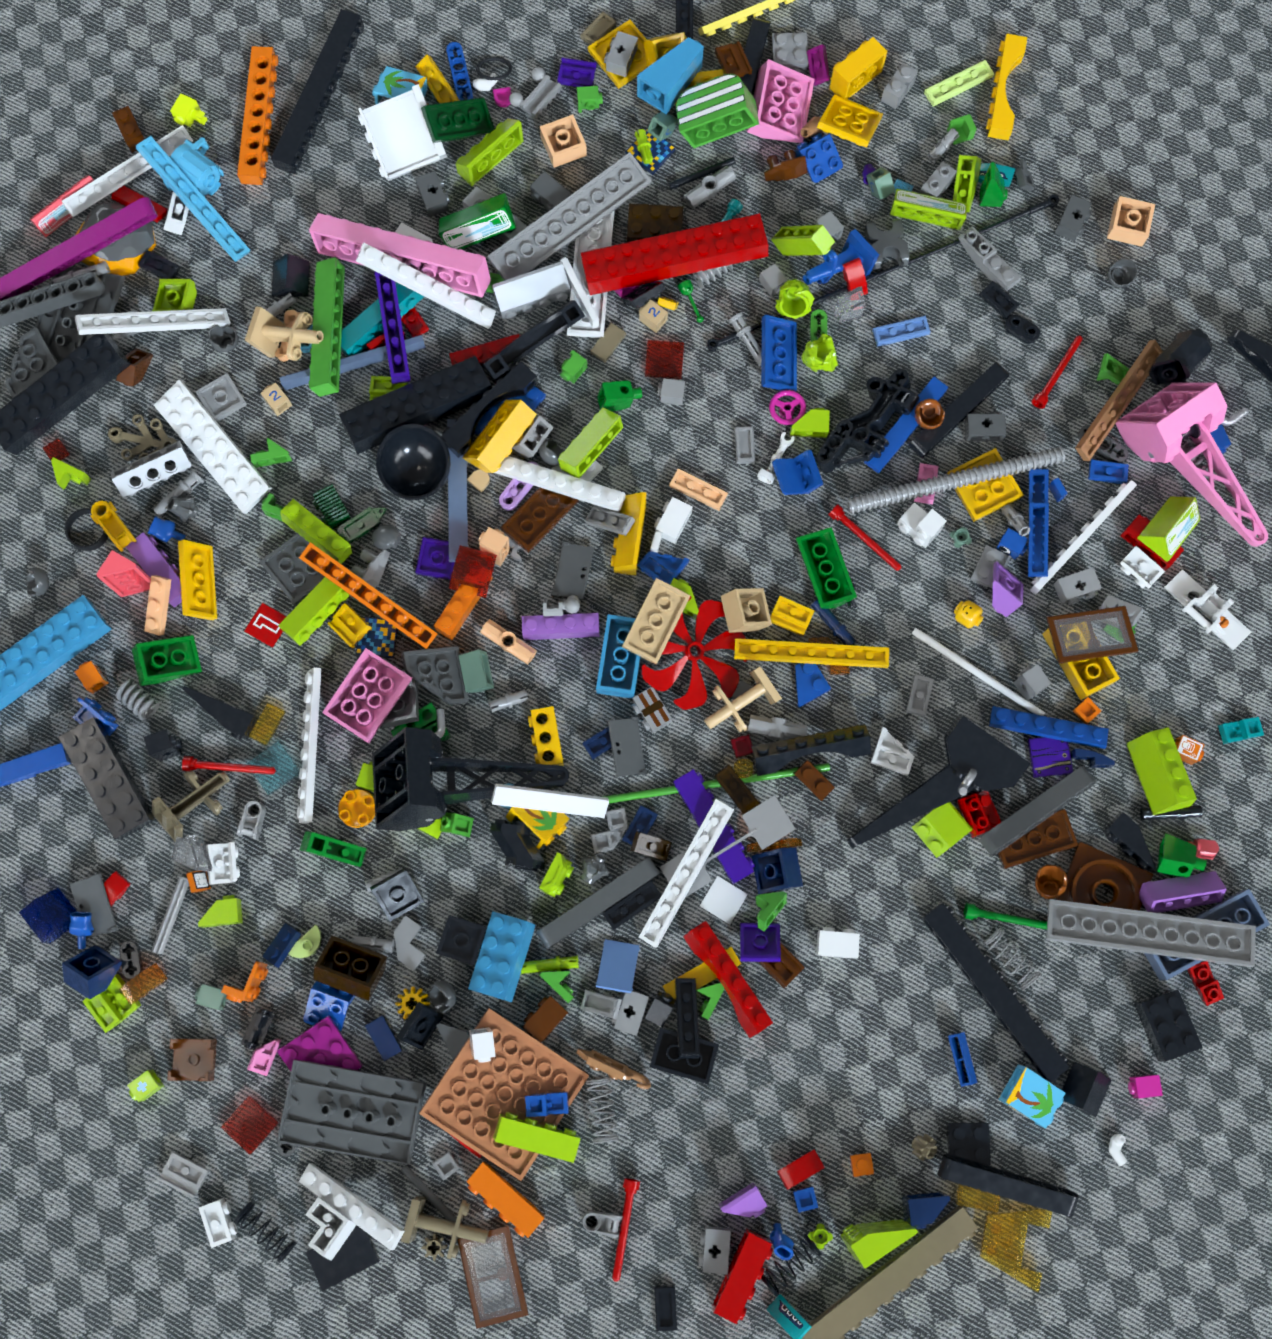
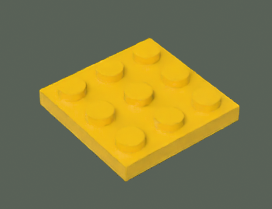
M630 19L587 47L588 52L618 89L635 79L639 73L647 68L645 49L643 47L647 39ZM618 31L638 37V49L626 77L606 71V63H604L605 55L611 49V40L613 37H616Z
M834 94L817 128L867 148L882 119L883 113Z
M995 448L948 471L946 474L949 475L952 472L955 474L956 471H966L968 468L972 470L973 467L978 468L980 465L983 467L985 464H995L997 461L1000 463L1003 459ZM1009 474L1007 477H997L994 480L991 478L990 481H980L978 484L974 482L973 485H963L961 488L957 487L955 489L973 522L1024 496L1013 476Z

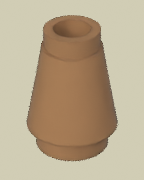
M812 117L800 130L803 138L823 132V130L817 128L821 117Z

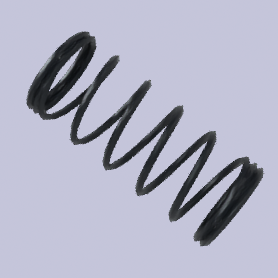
M253 1201L249 1202L234 1219V1223L238 1224L242 1220L240 1229H244L255 1221L249 1230V1237L255 1235L263 1228L257 1239V1244L264 1242L271 1236L265 1251L271 1250L281 1241L273 1255V1259H277V1262L281 1263L295 1247L297 1241L293 1240L282 1253L276 1256V1253L288 1236V1233H286L272 1247L267 1249L280 1226H277L267 1237L258 1242L272 1218L250 1235L263 1211L242 1227L245 1219L255 1206Z
M807 1234L803 1235L808 1243L803 1239H799L810 1261L795 1247H793V1253L802 1269L793 1260H789L802 1272H805V1269L795 1251L808 1263L813 1264V1260L803 1243L819 1257L823 1256ZM785 1260V1262L787 1263L794 1277L787 1270H785L778 1262L774 1261V1264L778 1272L780 1273L781 1277L783 1278L785 1284L781 1280H779L769 1269H766V1273L772 1281L773 1285L769 1282V1280L765 1277L764 1274L761 1277L762 1281L766 1284V1286L776 1297L777 1295H779V1290L770 1274L783 1286L788 1287L787 1281L784 1278L778 1266L783 1271H785L791 1278L796 1280V1275L787 1260Z

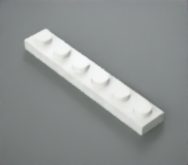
M309 1163L299 1182L389 1250H395L405 1231L315 1164Z

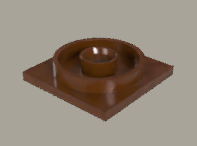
M1078 842L1079 846L1076 847L1066 872V891L1056 900L1140 911L1142 902L1139 899V892L1142 883L1151 881L1154 874L1085 843ZM1100 884H1107L1113 890V898L1108 903L1100 902L1095 895V890Z

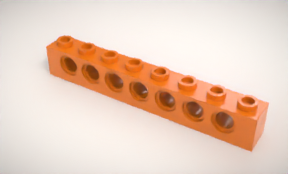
M252 46L237 173L241 184L263 185V178H266L265 162H268V152L266 150L267 146L270 145L268 132L272 128L270 114H273L272 98L275 97L274 82L277 81L275 67L279 63L278 55H275L273 47Z
M311 542L300 555L299 559L425 649L429 647L438 633Z

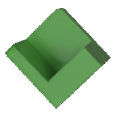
M970 114L951 120L947 128V132L953 128L959 134V137L953 142L954 145L973 139L977 130Z

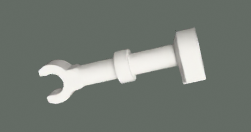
M786 432L781 434L780 446L776 453L772 455L768 469H760L757 475L758 480L767 484L773 483L775 476L773 475L772 461L782 459L787 447L793 444L794 436L791 437V440L787 441L784 439Z

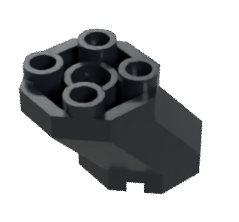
M1192 329L1176 334L1172 343L1156 358L1150 367L1149 375L1153 383L1158 386L1163 384L1164 388L1171 383H1186V379L1206 360L1212 351L1213 345L1208 335L1201 329Z
M495 819V823H491L490 832L506 856V867H510L512 864L515 865L514 868L538 871V867H540L541 871H545L546 863L530 838L531 830L524 822H515L513 825L508 824L506 820Z

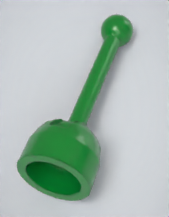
M691 280L681 282L678 285L679 291L684 296H688L697 316V322H703L704 318L699 314L691 296L694 289Z

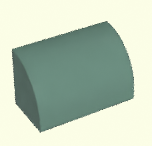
M478 649L459 655L467 693L494 689L487 652Z

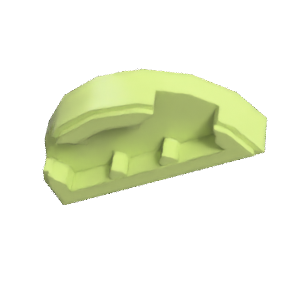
M314 925L300 938L289 952V955L296 958H307L315 954L321 942L319 927Z

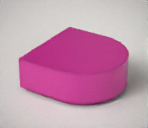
M510 87L493 89L494 100L497 106L507 107L511 104L509 101L511 95Z

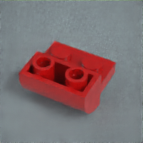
M988 791L976 793L956 801L963 818L973 829L970 831L972 838L987 833L1001 823Z

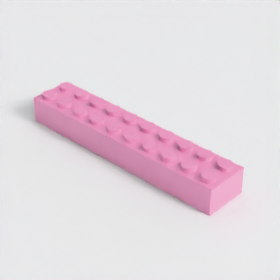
M318 213L309 228L318 254L360 264L356 262L361 245L366 243L460 292L483 297L491 282L486 258L480 254L450 248L446 245L435 244L427 240L423 241L412 236L385 231L378 227L374 228L362 223L351 222L347 219H339L328 214Z

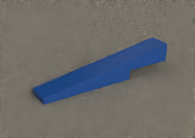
M933 377L918 395L920 399L916 406L925 399H935L939 402L949 387L936 377ZM916 406L909 415L903 414L885 435L884 438L888 440L889 445L885 447L884 452H881V457H873L868 462L864 461L866 465L878 474L919 427L915 421Z
M1031 469L1029 471L1028 526L1030 527V532L1028 533V577H1048L1049 469Z
M62 743L0 764V787L36 777V774L72 764Z

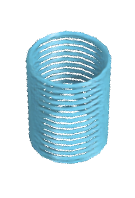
M897 179L894 187L912 192L914 185L912 186L907 182Z

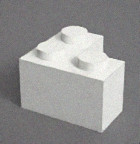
M913 503L899 519L897 525L903 533L912 536L917 545L926 548L940 533L947 521L933 509L926 513L916 503Z
M318 1197L306 1213V1216L321 1227L308 1245L320 1255L332 1261L356 1224Z

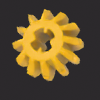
M414 986L411 987L410 993L408 989H403L405 997L398 994L397 997L402 1002L395 1003L396 1006H402L397 1011L398 1014L405 1011L403 1015L405 1020L413 1011L412 1007L408 1006V1003L412 1002V998H415L414 1001L417 1003L421 1002L426 1006L430 1005V1002H424L429 997L428 994L421 996L423 989L419 988L416 993Z

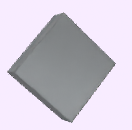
M450 1151L432 1163L443 1181L461 1168Z

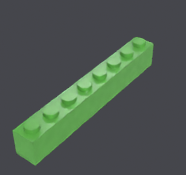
M336 257L316 262L314 313L312 317L313 330L322 331L324 338L319 344H312L310 349L309 388L319 397L339 392L345 267Z

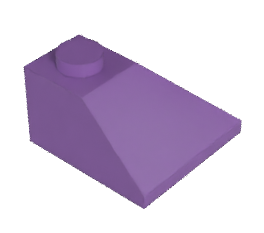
M996 561L993 568L992 606L997 613L1007 617L1023 604V583Z
M754 1183L749 1184L718 1204L724 1213L745 1217L754 1215L755 1218L765 1212L764 1208L767 1207Z

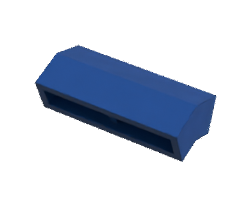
M965 1032L949 1035L948 1038L961 1087L978 1083ZM955 1037H958V1041L963 1056L961 1058L959 1055ZM961 1061H964V1064H965L966 1072H967L968 1079H969V1081H967V1082H966V1079H965V1075H964V1071H963V1067H962Z

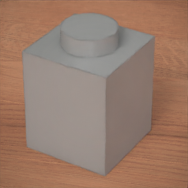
M773 264L760 272L759 282L770 297L776 294L779 295V288L788 280L778 266Z
M663 378V384H659L657 394L661 396L660 402L682 405L685 381Z

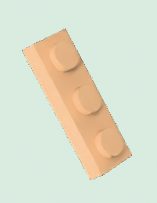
M677 469L669 484V487L720 511L728 496L727 492L680 469Z
M158 575L151 576L145 632L159 636L165 635L172 579Z

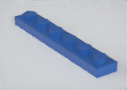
M992 706L989 721L990 727L1101 749L1107 747L1109 730L1107 728Z

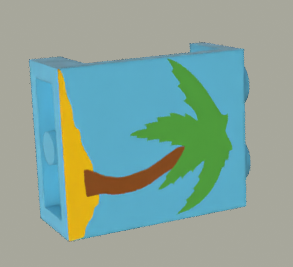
M386 66L384 72L380 73L378 84L373 88L372 94L375 97V104H379L383 96L394 98L413 90L412 87L419 84L425 97L428 90L427 77Z
M1018 1064L998 1100L1013 1107L1033 1120L1036 1125L1046 1129L1052 1123L1055 1111L1062 1105L1065 1092L1029 1068Z

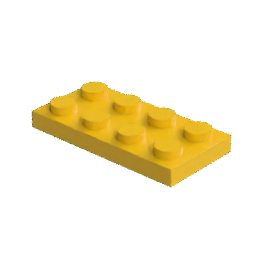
M188 540L178 541L182 614L190 617L215 620L217 619L213 546Z

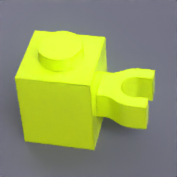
M181 93L170 110L174 121L180 125L191 127L194 120L205 125L208 120L207 117H204L205 113L200 110L197 101Z

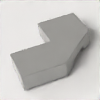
M625 807L606 811L609 831L590 834L594 854L614 850L629 827Z
M405 915L394 930L397 959L415 972L426 954L410 943L422 927Z

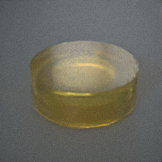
M739 759L734 763V771L740 778H748L753 773V764L748 759Z

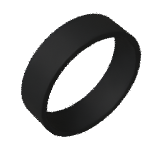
M91 508L79 509L72 513L66 521V538L80 550H96L108 539L105 531H103L100 539L91 545L81 546L72 541L70 531L74 521L84 514H91Z

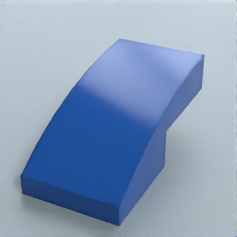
M568 1091L525 1096L526 1117L569 1113Z

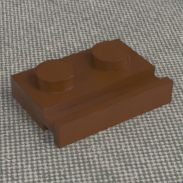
M739 41L736 44L730 43L715 48L716 57L724 74H735L738 77L752 74V68Z
M780 942L781 962L759 963L785 988L805 967Z

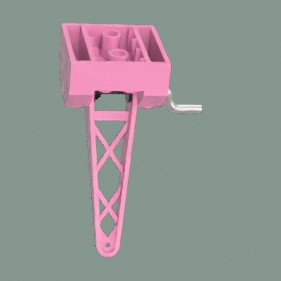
M1171 383L1117 420L1115 424L1125 444L1143 461L1153 463L1170 462L1251 546L1258 547L1268 540L1267 530L1210 432L1218 428V425L1230 426L1249 413L1247 408H1243L1230 418H1225L1227 404L1217 383ZM1190 436L1197 447L1185 454L1181 449V442ZM1202 452L1207 459L1208 472L1197 468L1191 459ZM1214 480L1224 483L1235 499V508L1227 505L1216 492ZM1241 516L1250 520L1253 531L1247 529L1242 524Z

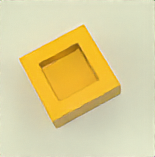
M661 296L657 304L671 310H676L679 302Z

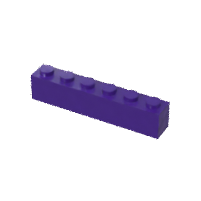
M375 271L392 384L411 382L396 284L394 280Z
M693 769L674 780L673 784L700 828L713 805L712 800L714 796L709 788L705 789L702 783L705 781L700 772L696 773ZM729 822L725 825L712 849L714 854L736 841L732 835L734 830ZM741 842L717 856L732 884L754 872L752 869L755 867L749 856L745 857L742 852L744 847Z

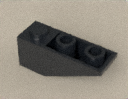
M1124 812L1117 814L1103 831L1106 834V838L1113 844H1118L1126 856L1134 858L1137 861L1136 864L1145 871L1154 870L1156 866L1139 825Z

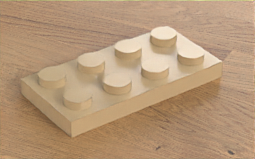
M656 578L622 647L657 664L690 595Z

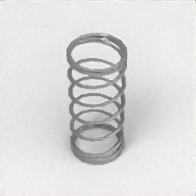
M999 928L985 939L983 944L987 946L999 937L989 947L988 950L990 951L999 944L1010 940L995 959L1017 948L1016 952L1002 967H1006L1013 961L1025 956L1022 962L1010 974L1012 976L1021 969L1032 965L1029 971L1017 982V984L1023 982L1020 988L1024 990L1038 980L1041 973L1038 971L1027 976L1033 968V963L1019 968L1025 961L1026 955H1020L1012 960L1017 954L1019 947L1015 946L1005 951L1010 945L1012 938H1006L997 943L1005 933L1003 928Z
M611 1078L586 1080V1085L597 1084L586 1089L588 1091H609V1093L588 1099L589 1102L611 1103L592 1109L589 1112L613 1114L592 1121L591 1124L615 1125L611 1128L592 1133L593 1136H606L593 1139V1143L618 1140L619 1136L615 1134H598L616 1128L617 1124L595 1123L615 1116L614 1112L596 1111L613 1105V1101L594 1100L607 1096L613 1091L609 1089H591L611 1082Z

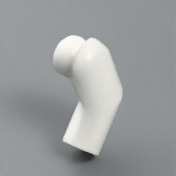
M1122 1134L1113 1135L1108 1148L1109 1153L1118 1166H1122L1127 1162V1159L1121 1152L1122 1145L1126 1142Z

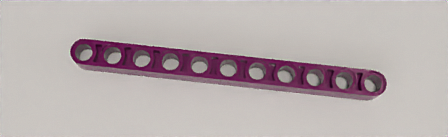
M150 198L138 199L1 277L0 301L29 291L156 219L158 215Z

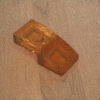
M157 963L135 976L119 990L128 1003L132 1005L147 996L150 991L166 982L167 977Z

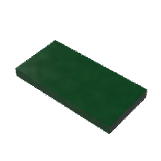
M484 97L425 105L421 108L433 143L484 136L495 130Z

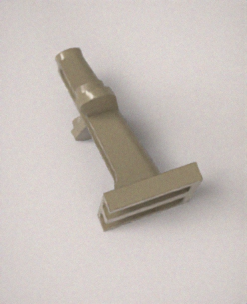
M192 770L190 772L186 771L184 777L194 789L192 793L172 807H167L159 796L152 800V815L175 843L183 839V825L179 820L202 802L216 816L221 813L220 810L223 809L218 800L213 801L210 796L230 781L225 772H219L200 786L197 783L199 779L195 772Z
M419 1195L412 1199L401 1242L409 1244L415 1240L418 1228L451 1235L447 1259L457 1257L459 1246L456 1245L458 1237L486 1243L489 1231L461 1223L463 1216H467L469 1213L470 1204L467 1203V1200H462L456 1222L423 1213L426 1197Z

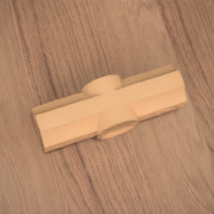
M490 619L483 625L480 631L482 635L502 647L504 651L511 653L527 665L532 661L537 650L517 638L514 633L505 630ZM507 638L514 640L509 646L503 644Z

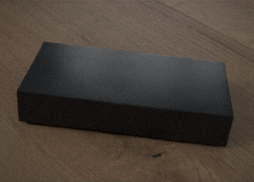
M675 1285L654 1286L656 1331L677 1330Z

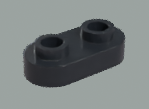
M1011 315L1005 322V330L1025 343L1032 344L1040 336L1038 326L1019 315Z

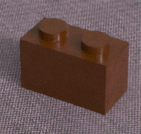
M129 106L112 112L131 153L138 151L136 145L145 140Z
M552 996L549 998L544 997L538 1003L539 1009L535 1014L530 1012L523 1020L526 1023L523 1027L540 1043L549 1036L569 1013Z

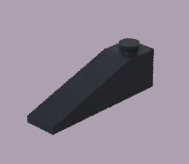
M186 686L183 687V690L225 729L231 732V737L238 740L242 738L249 739L258 720L254 715Z

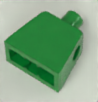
M630 381L603 382L597 396L600 410L605 408L611 412L628 409L631 407L633 399L642 398L641 387L632 388Z
M1165 833L1159 846L1157 872L1187 878L1190 877L1193 869L1204 871L1207 860L1196 857L1197 847Z

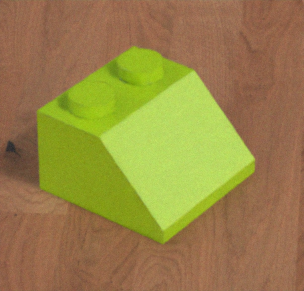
M951 802L932 810L912 826V829L936 858L973 830Z

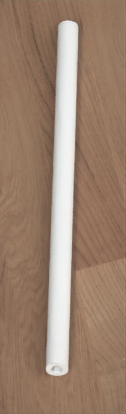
M917 628L912 632L914 636L1031 713L1044 716V711Z

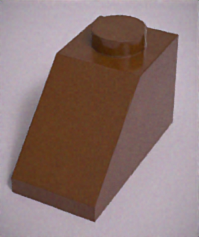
M137 348L125 355L131 365L118 374L116 381L126 386L134 387L143 380L153 357V354Z

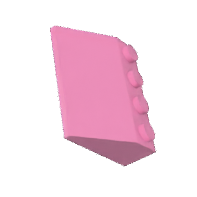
M768 59L758 69L753 96L756 101L759 125L748 128L747 132L764 139L802 143L804 138L800 130L807 124L814 78Z
M365 648L322 713L367 743H370L413 678Z

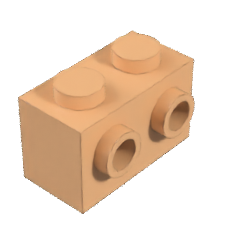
M488 527L487 531H483L478 539L480 553L483 558L501 567L510 552L509 537L505 536L499 529Z

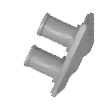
M364 549L361 552L360 559L368 562V567L365 570L358 565H354L351 572L376 588L380 583L390 553L386 549H383L379 554Z

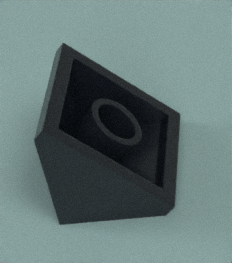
M289 253L273 261L272 297H285L288 293H291L292 297H309L310 262Z
M1073 1062L1062 1087V1091L1065 1092L1063 1102L1096 1117L1112 1080L1099 1071Z

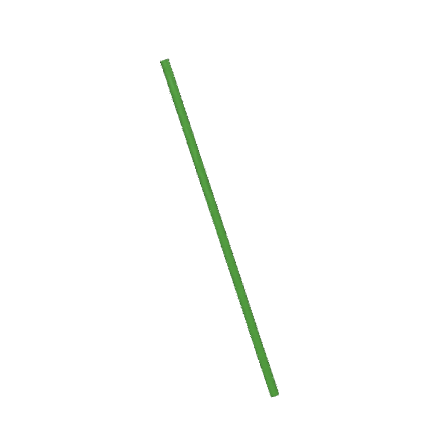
M829 763L813 765L819 772L830 771ZM798 768L779 770L776 773L761 776L751 774L739 777L744 783L795 776L793 773ZM717 780L702 783L705 789L722 787ZM675 786L603 797H607L609 803L676 794L678 791Z

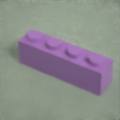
M143 532L136 537V542L130 543L126 548L150 578L152 575H158L172 579L169 603L175 608L182 602L181 582L178 576L180 571L174 564L170 565L168 563L169 557L163 549L160 551L157 549L158 543L153 536L148 537Z
M599 614L522 616V636L524 640L600 637Z
M1215 871L1190 875L1187 878H1166L1164 880L1142 883L1139 899L1147 912L1159 913L1222 902L1227 888Z

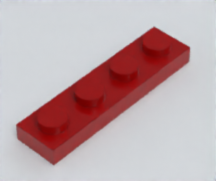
M512 335L449 353L451 363L454 365L476 356L480 365H482L481 363L520 335Z

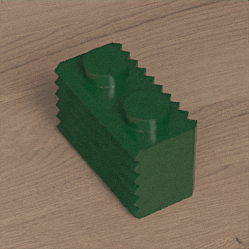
M333 484L312 493L314 500H312L316 510L320 509L323 513L320 516L324 524L329 525L332 530L351 519Z

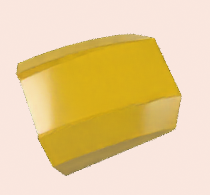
M685 33L669 34L645 40L643 47L645 49L647 67L687 39Z

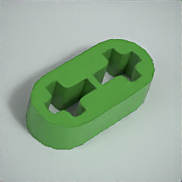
M820 309L813 311L811 314V342L818 340L816 336L817 330H820V336L827 334V314ZM816 316H820V325L817 324Z

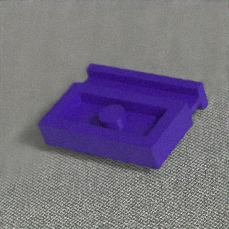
M562 58L557 82L561 85L573 87L593 86L597 63Z

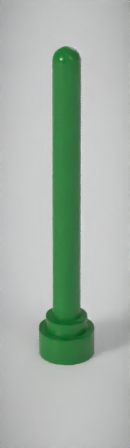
M966 903L964 907V919L973 920V918L981 917L1047 930L1046 921L981 910L971 903Z

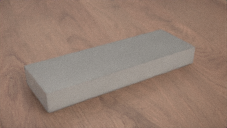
M593 506L585 522L588 525L626 536L635 519L629 515Z

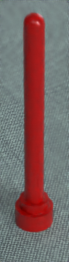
M1076 336L1042 392L1035 394L1031 402L1035 407L1044 409L1047 405L1048 394L1082 342V336Z
M837 504L828 516L833 520H840L892 568L899 571L901 565L845 516L844 509Z
M184 756L182 760V770L189 772L197 768L260 774H274L276 772V769L270 766L198 761L193 756Z
M624 1178L623 1183L626 1196L612 1279L615 1282H618L621 1277L633 1198L640 1187L639 1180Z

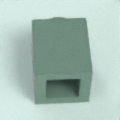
M660 112L653 116L647 132L661 142L673 134L678 120L669 113L666 115Z
M880 167L866 175L871 194L878 199H885L895 192L891 173L886 169Z
M202 984L195 994L196 1004L216 1010H224L227 1001L226 994L221 993V988Z

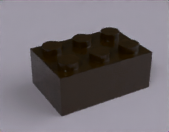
M629 203L627 242L682 231L683 206Z
M331 936L314 966L313 980L369 1001L385 971L387 956Z

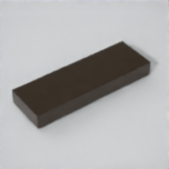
M729 764L714 775V778L743 814L760 805Z

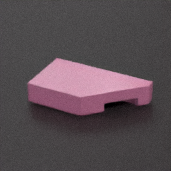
M276 1038L256 1048L247 1069L267 1076L281 1040Z

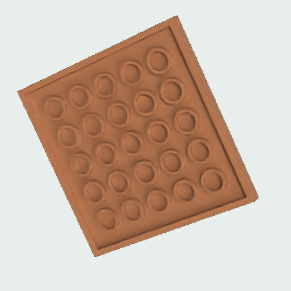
M488 1008L475 1029L490 1027L493 1031L495 1057H491V1061L488 1062L474 1060L471 1054L469 1036L419 1114L522 1181L539 1153L495 1142L493 1137L500 1114L506 1115V1112L518 1115V1119L525 1120V1096L533 1094L568 1091V1104L570 1106L589 1075ZM550 1114L527 1118L535 1119L538 1121L537 1124L545 1126V1123L557 1126L564 1114Z

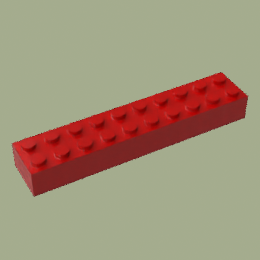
M759 213L581 252V258L589 295H595L700 272L701 270L705 271L768 257V241Z

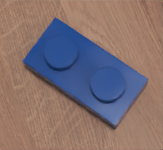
M1091 460L1089 462L1088 480L1126 484L1129 465Z

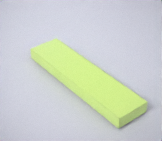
M983 60L925 89L924 94L932 107L992 78L994 72L987 61Z

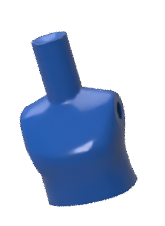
M155 516L148 531V534L155 536L163 542H168L171 537L179 541L184 540L186 535L175 531L174 522L160 519Z
M79 911L70 914L69 932L77 936L78 949H85L86 936L93 934L92 913Z
M775 1223L773 1225L774 1231L770 1234L774 1253L782 1260H790L794 1255V1242L787 1235L783 1234L781 1224Z

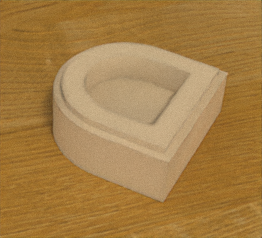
M481 469L476 470L469 476L467 482L482 493L490 483L489 474Z

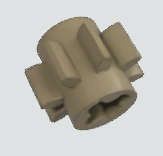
M926 1133L924 1136L918 1135L912 1142V1148L914 1149L912 1153L922 1161L925 1158L930 1160L937 1152L936 1141Z
M434 1233L432 1239L429 1237L425 1238L427 1245L421 1247V1249H426L425 1258L430 1255L433 1256V1261H435L438 1254L444 1257L445 1254L442 1250L448 1247L447 1244H443L444 1236L437 1238V1234ZM434 1242H436L437 1246H440L436 1252H434L433 1248H430Z

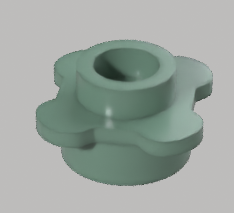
M965 527L950 533L956 548H960L964 544L969 545L972 542L969 532Z

